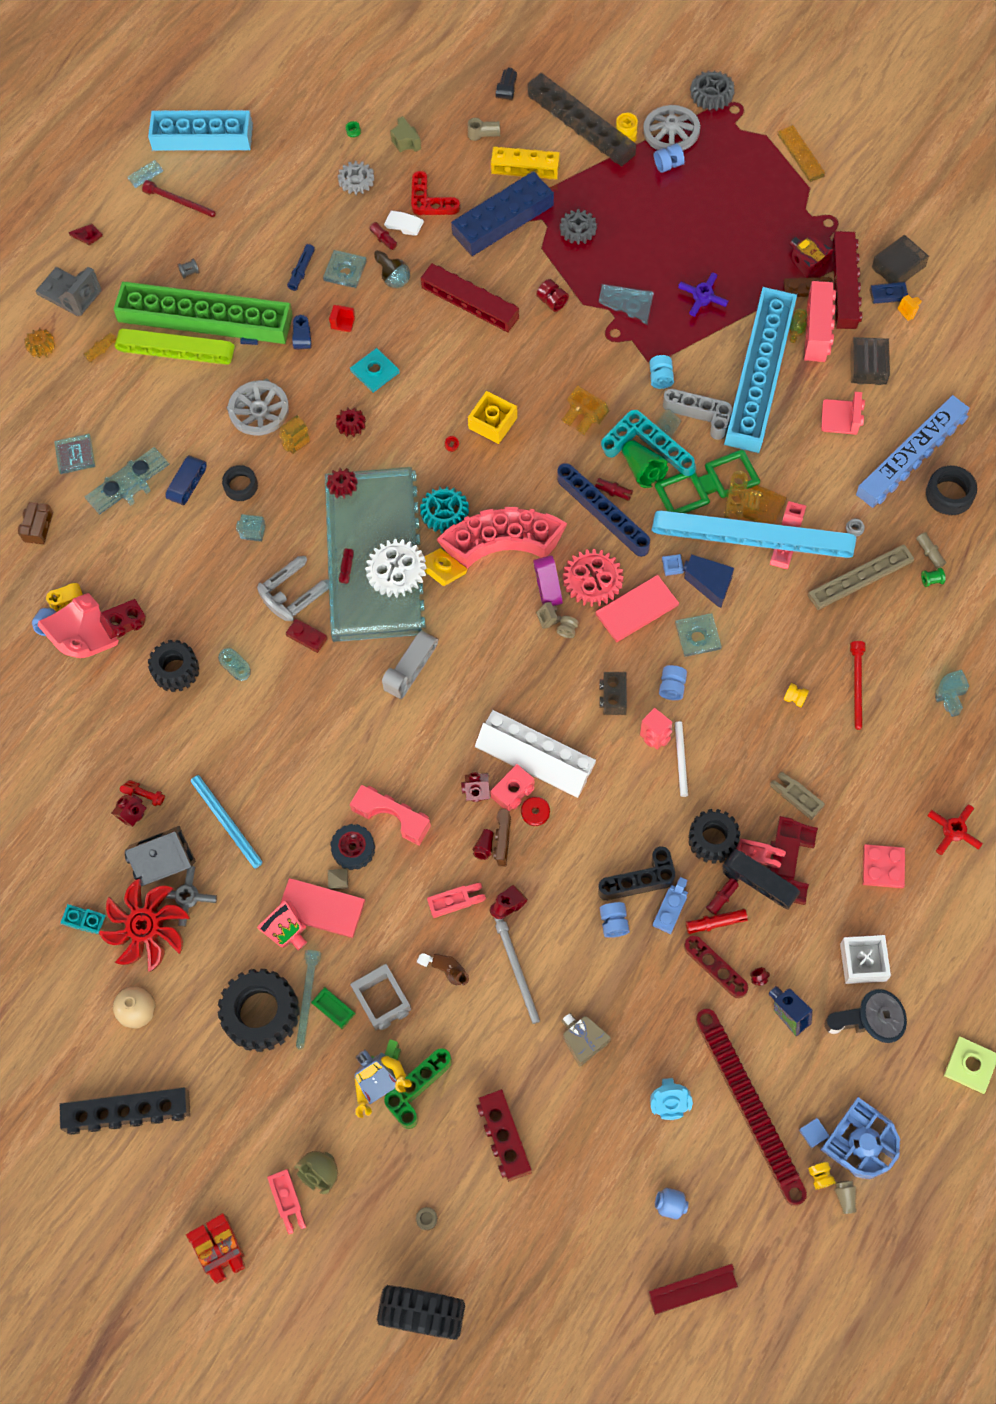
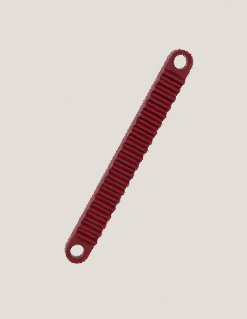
M702 1009L696 1017V1024L785 1200L792 1206L801 1205L807 1198V1192L799 1173L788 1156L787 1150L784 1148L783 1142L780 1140L770 1117H768L767 1111L764 1109L763 1103L760 1101L750 1078H748L739 1056L728 1039L723 1025H721L714 1011ZM705 1014L711 1016L712 1023L704 1025L701 1022V1016ZM797 1188L800 1190V1200L791 1199L789 1195L791 1189Z

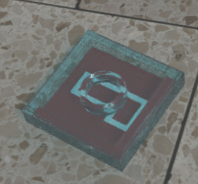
M90 434L54 441L60 474L96 467Z

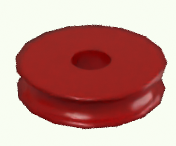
M531 797L522 804L521 815L523 820L531 826L543 825L550 817V807L545 799ZM538 809L539 813L534 814L532 813V810Z

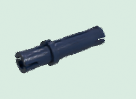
M310 244L305 245L296 267L291 272L292 276L287 284L290 290L296 291L300 281L305 277L306 268L315 252V247Z

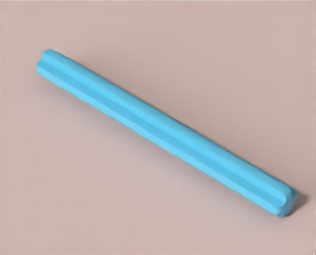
M199 775L192 778L191 783L253 868L256 869L261 866L263 862L202 778Z

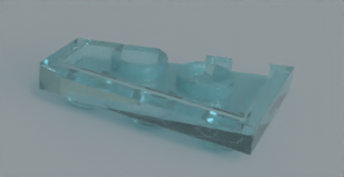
M602 284L599 303L616 311L621 310L628 313V316L632 318L637 317L643 323L648 324L653 292Z

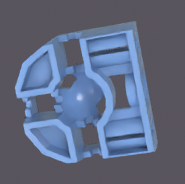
M858 1097L820 1150L841 1166L849 1169L854 1176L872 1179L892 1168L900 1154V1137L891 1120ZM876 1117L882 1119L887 1124L880 1134L870 1128ZM851 1123L857 1129L846 1140L842 1137V1134ZM854 1140H859L860 1147L855 1149ZM881 1151L892 1159L888 1166L877 1158ZM851 1153L854 1156L857 1155L858 1159L862 1160L857 1168H854L847 1162Z

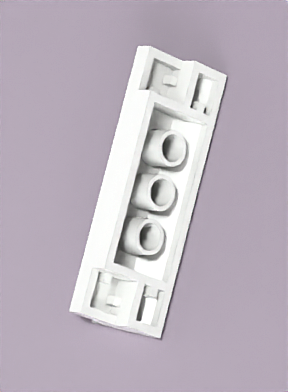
M494 710L491 712L486 723H483L475 744V748L512 766L518 764L528 774L577 798L596 764L595 759Z

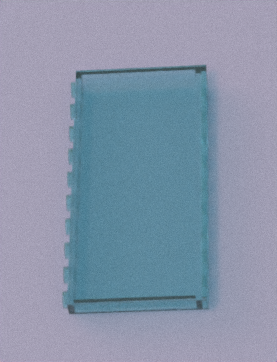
M412 467L352 471L358 480L357 490L352 492V497L346 495L345 499L342 496L337 499L335 494L331 495L329 493L326 483L328 475H332V473H326L325 497L330 626L333 642L417 635L422 631V628H426L425 616L421 617V611H425L424 600H420V594H424L423 583L417 582L418 589L412 587V593L407 590L405 591V596L399 593L398 598H396L395 594L392 593L388 597L386 592L381 595L380 590L375 591L374 586H371L369 583L370 580L366 576L368 573L365 570L366 567H369L366 561L371 560L369 554L375 555L374 548L380 550V544L387 546V540L393 544L394 539L398 543L404 539L405 545L409 541L412 543V547L420 545V534H416V529H419V518H415V513H418V502H414V497H417V486H413V481H417L416 470H412ZM345 548L353 549L354 552L348 584L339 582L341 562ZM396 555L390 556L389 559L395 558ZM408 562L405 566H410L412 562ZM387 570L381 571L380 574L386 573ZM398 578L396 582L401 581L403 578Z

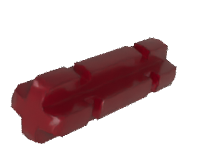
M345 548L343 551L341 573L339 574L340 583H349L354 556L353 549Z

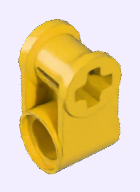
M71 583L65 587L49 591L46 595V601L50 608L58 612L71 603L73 598L79 597L83 593L78 583Z

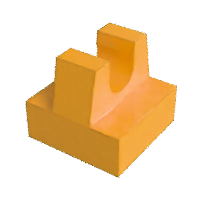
M907 295L902 298L897 309L909 321L914 318L919 308L918 305L922 301L918 297L911 298Z

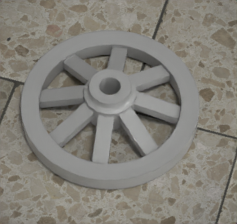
M677 105L663 106L655 109L646 117L643 127L644 137L653 148L657 150L665 148L667 150L668 146L674 144V135L678 133L683 139L682 142L678 143L683 151L692 146L698 139L700 122L697 116L685 107ZM688 119H689L690 122L692 123V125H691V124H688V123H684V122H682V121H685V120H688ZM654 120L660 121V123L651 125ZM663 128L655 138L652 136L651 131ZM681 128L691 130L693 133L688 137ZM665 134L669 135V144L660 142Z
M252 381L240 386L232 394L228 403V413L231 422L238 430L245 434L259 436L277 430L285 422L289 413V403L285 392L276 384L268 381ZM259 389L270 391L264 401L260 398ZM254 390L255 396L253 403L244 396V394ZM276 394L281 402L268 406ZM238 400H241L250 409L236 408ZM282 408L279 416L270 414V412ZM236 415H249V417L241 422ZM268 419L273 422L264 426L263 420ZM255 420H258V427L248 426Z

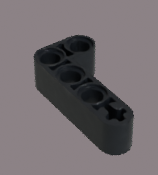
M663 846L655 848L652 854L653 868L603 878L598 884L599 897L603 900H613L671 887L675 879V869L670 851ZM664 855L666 860L659 861L656 859V856ZM663 873H667L671 876V878L669 880H664L663 878H661L660 875ZM647 877L652 882L644 884L641 879ZM627 881L630 882L632 886L630 888H624L622 886V883ZM605 886H608L609 892L604 889Z
M734 849L722 865L723 873L729 879L733 878L737 882L740 879L785 909L789 910L800 894L799 889L738 849Z

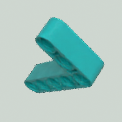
M638 410L628 412L601 441L604 454L607 457H615L623 449L624 444L631 441L637 435L683 475L691 476L696 471L693 456ZM633 419H639L637 423L631 422ZM646 430H652L650 434L644 433ZM621 432H627L624 436H619ZM659 441H665L663 445H657ZM610 444L614 445L611 449L606 448ZM672 452H678L676 456H670ZM685 463L692 464L690 467H683Z

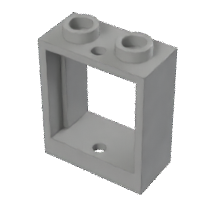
M387 964L350 984L375 1030L386 1029L391 1025L390 1022L397 1018L398 1020L405 1018L409 1015V1011H411L407 999ZM388 978L402 1004L375 1019L361 993Z

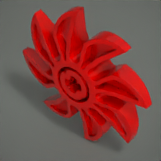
M141 879L134 881L127 888L124 896V902L131 909L130 915L111 897H108L106 912L109 919L113 923H124L126 927L124 930L98 931L100 937L106 943L118 946L124 945L132 938L131 944L115 963L129 965L137 962L143 956L144 944L146 943L148 972L153 971L161 964L165 953L164 947L158 942V936L166 940L178 954L181 953L183 939L180 932L176 928L164 927L163 922L172 919H190L189 914L183 908L176 905H166L157 913V908L174 888L169 886L153 888L146 894L145 906L143 907ZM142 922H147V924H145L147 925L146 929H142V927L144 926L142 925Z

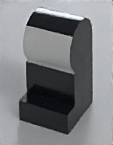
M860 1008L831 1013L824 1023L825 1029L831 1034H837L841 1030L855 1028L856 1033L866 1031L861 1020Z

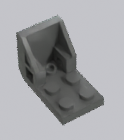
M55 267L36 289L38 296L76 316H81L102 291L94 269L90 267L79 272L76 277Z

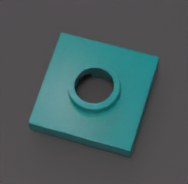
M377 348L350 367V371L372 393L400 373L399 369ZM373 364H378L380 370L371 372L369 368L373 367Z

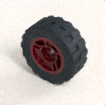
M349 824L348 826H342L332 836L330 843L331 852L334 860L342 868L358 870L361 867L367 866L372 861V857L375 854V844L371 833L365 827H361L358 824ZM350 845L356 846V848L351 850Z

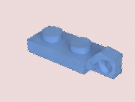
M680 877L676 887L671 885L670 889H668L653 922V927L669 934L672 933L687 899L688 892L684 891L688 880Z

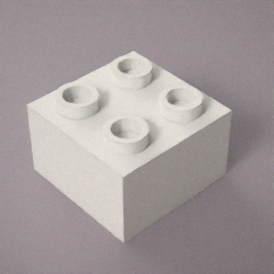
M885 935L843 938L840 948L845 984L886 982L889 979L891 973Z

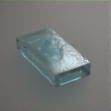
M154 160L127 178L134 188H137L145 180L151 181L153 177L163 172V169Z

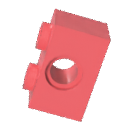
M516 764L490 791L491 798L508 811L516 809L520 805L521 799L525 795H530L534 790V778ZM511 787L519 788L517 792L509 791Z

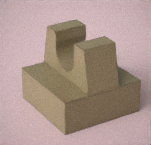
M551 602L544 603L536 612L543 629L559 623L561 616H557L555 613L558 610L557 606H552Z

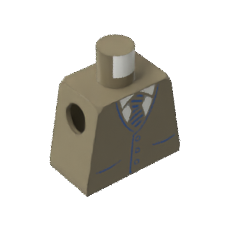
M570 1013L562 1019L563 1024L568 1028L563 1034V1039L580 1067L611 1041V1037L587 1016L577 1021Z

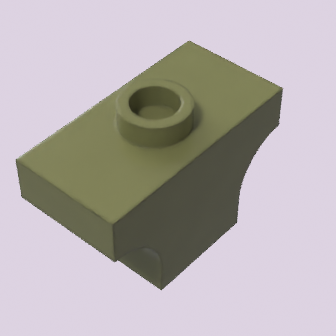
M403 116L398 118L397 127L390 130L392 143L399 152L406 149H412L415 152L421 149V142L416 129L413 126L411 127Z

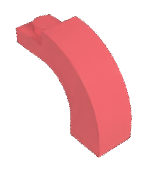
M788 501L782 525L801 527L806 506ZM774 549L770 565L788 570L793 551Z

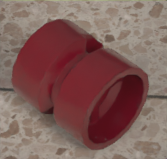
M552 279L544 281L536 292V296L543 303H546L553 312L560 311L569 299L568 293L559 288Z

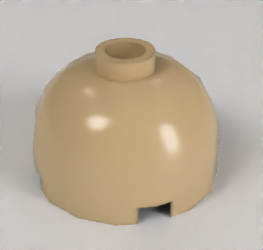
M137 986L128 987L117 994L113 1002V1012L116 1019L123 1026L138 1029L147 1025L152 1020L156 1004L147 990Z

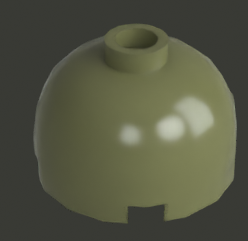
M309 1152L295 1166V1169H299L297 1175L302 1182L312 1190H315V1186L321 1189V1194H327L338 1178L335 1159L328 1152Z

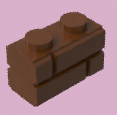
M28 503L27 508L23 510V523L18 527V534L23 542L44 545L53 516L50 505Z

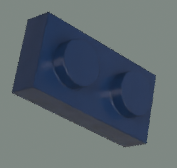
M905 282L871 285L870 287L873 304L898 302L908 295Z

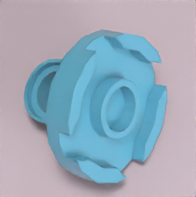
M673 1078L662 1079V1086L657 1088L650 1097L652 1113L660 1115L661 1119L674 1120L683 1117V1113L687 1110L690 1111L693 1105L690 1091L685 1086L674 1084Z

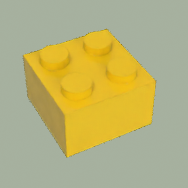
M486 391L468 416V428L500 444L517 419V406Z

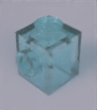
M241 514L240 521H237L236 531L241 539L262 542L266 525L263 517Z

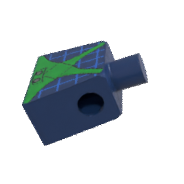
M775 986L769 992L770 997L774 1000L775 1013L795 1036H798L812 1024V1009L790 988L783 992L778 986Z

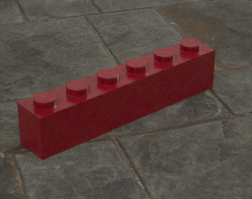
M835 231L832 240L834 290H836V329H857L859 322H862V311H859L862 303V298L859 297L861 282H858L860 268L857 267L859 253H856L859 239H856L855 232Z
M431 263L420 277L422 289L507 333L519 319V308L515 304L503 300L500 296L489 293L484 288L477 287L472 282L460 278L455 273L446 271L441 266Z

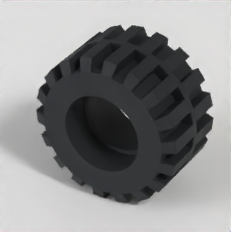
M168 640L166 644L165 642L160 643L161 646H156L154 648L155 652L150 653L151 659H148V668L154 681L160 688L163 687L166 691L170 689L171 692H176V689L183 691L184 687L189 688L190 683L196 681L195 676L198 677L199 675L198 660L192 648L188 647L185 642L181 643L180 640L175 642ZM174 660L183 661L182 666L178 670L173 672L164 671L170 662Z
M708 809L707 813L701 812L699 817L696 816L690 827L688 843L689 846H692L691 851L692 853H697L696 857L698 859L703 857V862L706 863L708 860H712V864H716L717 860L720 863L724 862L725 858H728L738 846L740 837L739 825L734 823L735 818L733 816L728 817V812L720 813V809H716V812H713L712 809ZM707 829H718L724 834L726 840L720 844H711L704 839L702 833Z

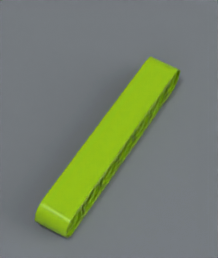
M120 329L115 342V348L121 352L217 364H230L235 349L234 344L229 341L131 329Z

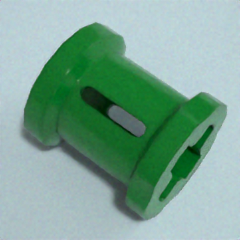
M942 568L930 572L925 570L921 573L924 587L945 583L946 578Z

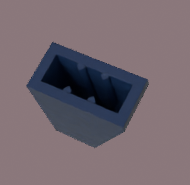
M691 554L690 560H686L683 571H685L684 579L716 606L721 608L733 577L734 568Z

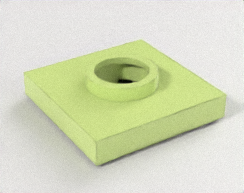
M959 1037L944 1076L984 1094L996 1065V1053ZM969 1056L980 1061L981 1065L978 1071H970L966 1067V1059Z

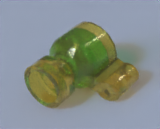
M796 309L793 312L789 328L791 343H796L797 337L802 336L806 331L807 312L803 309Z

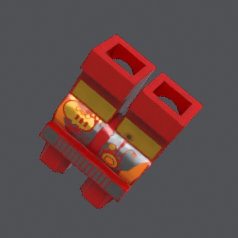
M224 1213L206 1223L207 1227L201 1225L186 1234L204 1272L216 1284L227 1279L223 1271L224 1267L230 1265L233 1273H238L245 1269L242 1258L244 1257L243 1251L229 1219Z

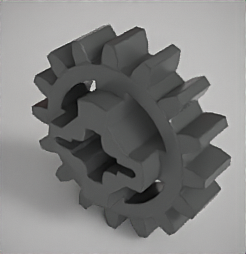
M577 209L576 213L571 210L570 215L565 213V218H561V236L565 235V240L570 239V243L577 241V244L580 241L586 243V239L592 240V235L596 234V219L592 218L591 213L587 215L586 210L582 213L579 209Z

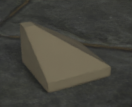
M348 869L328 870V889L349 888Z

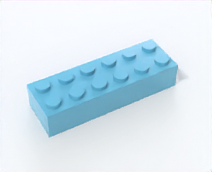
M250 110L151 111L148 138L152 151L250 150L253 123Z

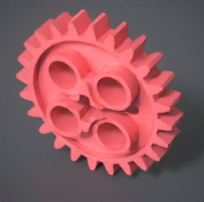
M586 549L585 555L579 552L578 558L573 555L572 561H567L568 567H564L563 585L567 586L566 593L571 592L570 598L576 596L577 603L583 600L584 606L587 602H590L591 607H593L594 602H597L598 606L601 605V601L607 604L608 598L614 600V594L618 595L619 589H622L621 582H623V576L621 575H623V569H619L620 563H615V557L609 559L610 553L604 556L603 550L597 554L595 549H593L592 553H589ZM594 565H599V566H601V567H600V568H595V567H593V566H594ZM581 572L584 573V575L579 576L577 575V573ZM602 580H609L610 582L604 583ZM591 587V588H593V590H590V591H589V590H586L585 588Z

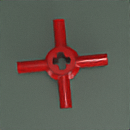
M968 804L958 818H950L948 820L933 810L929 812L927 816L943 826V833L945 835V838L936 849L938 854L943 855L952 841H961L963 839L978 850L983 845L982 842L967 833L965 822L973 812V806Z

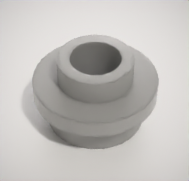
M855 518L847 522V533L856 537L863 534L865 527L860 519Z

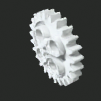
M394 539L393 544L387 540V546L380 544V550L374 548L375 555L369 554L371 560L366 561L369 566L365 568L368 573L366 576L370 580V585L374 586L375 591L380 590L381 595L386 592L388 597L392 593L395 594L396 598H398L399 593L405 596V591L407 590L412 593V587L418 589L417 582H423L420 576H426L424 571L427 569L426 560L422 551H418L417 545L412 547L410 541L405 545L404 539L400 543ZM396 555L395 558L389 559L390 556ZM408 562H412L410 566H405ZM387 570L386 573L380 574L381 571ZM398 578H403L401 581L396 582Z

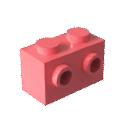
M654 708L642 720L640 736L644 738V742L648 746L655 747L658 750L661 746H666L671 740L670 734L672 733L673 722Z

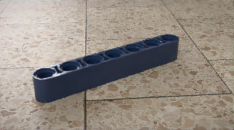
M563 463L558 467V483L635 555L642 557L649 553L650 538L572 465Z

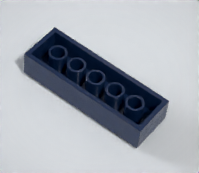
M532 171L451 222L452 234L473 257L553 207L554 192Z

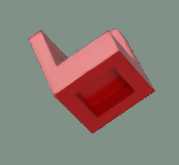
M333 305L329 317L331 329L351 332L355 322L354 309Z

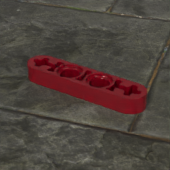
M690 936L686 939L684 944L685 952L730 995L739 999L747 994L748 983L701 938ZM689 942H697V949H699L700 951H702L703 948L705 949V951L701 953L700 957L696 956L699 952L695 948H693L692 950L689 948ZM711 955L714 958V963L706 965L703 962V957ZM720 969H726L729 972L727 979H721L718 976ZM732 977L736 978L733 982L737 986H739L740 984L743 985V992H735V985L733 983H731L730 986L727 985V983L731 981Z

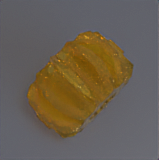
M39 328L38 331L32 329V333H27V338L24 339L25 348L33 357L41 358L42 355L47 357V353H53L52 348H55L54 337L47 329L42 330Z

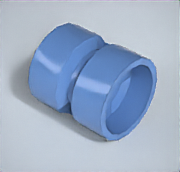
M678 143L668 146L667 150L662 148L654 152L655 164L661 173L670 170L672 167L676 168L684 164V154Z
M668 665L663 668L662 683L659 689L661 697L668 700H680L683 698L684 684L687 678L686 669L674 665Z
M614 902L600 907L601 920L605 921L602 924L605 937H620L630 933L628 920L625 919L627 916L625 903Z

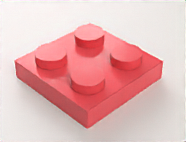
M865 844L863 847V885L904 888L905 848Z

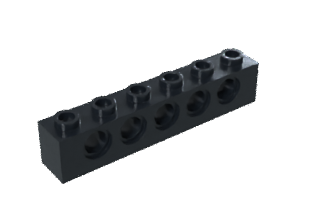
M185 1087L60 1103V1129L67 1132V1135L79 1134L80 1130L87 1129L88 1132H98L103 1127L120 1129L122 1125L130 1124L131 1127L142 1126L143 1122L151 1121V1124H160L165 1119L182 1121L185 1120L184 1117L190 1116L189 1090ZM166 1102H171L170 1110L164 1112L163 1105ZM150 1104V1111L147 1114H142V1108ZM125 1107H129V1114L122 1117L121 1111ZM104 1110H108L109 1114L107 1118L101 1120V1113ZM87 1112V1119L84 1122H80L81 1114Z

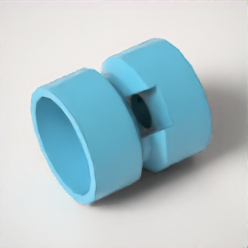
M666 355L653 357L649 362L651 385L657 389L671 387L674 384L672 359Z

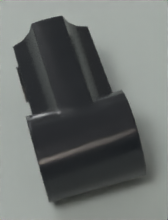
M513 68L503 70L501 81L496 87V98L513 100L517 72Z

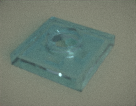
M334 250L323 279L327 282L356 288L367 259L366 257ZM343 268L351 269L348 275L341 273L340 270Z
M712 613L675 621L684 657L721 650L722 646ZM694 632H701L704 634L705 639L695 642L692 640L691 635Z

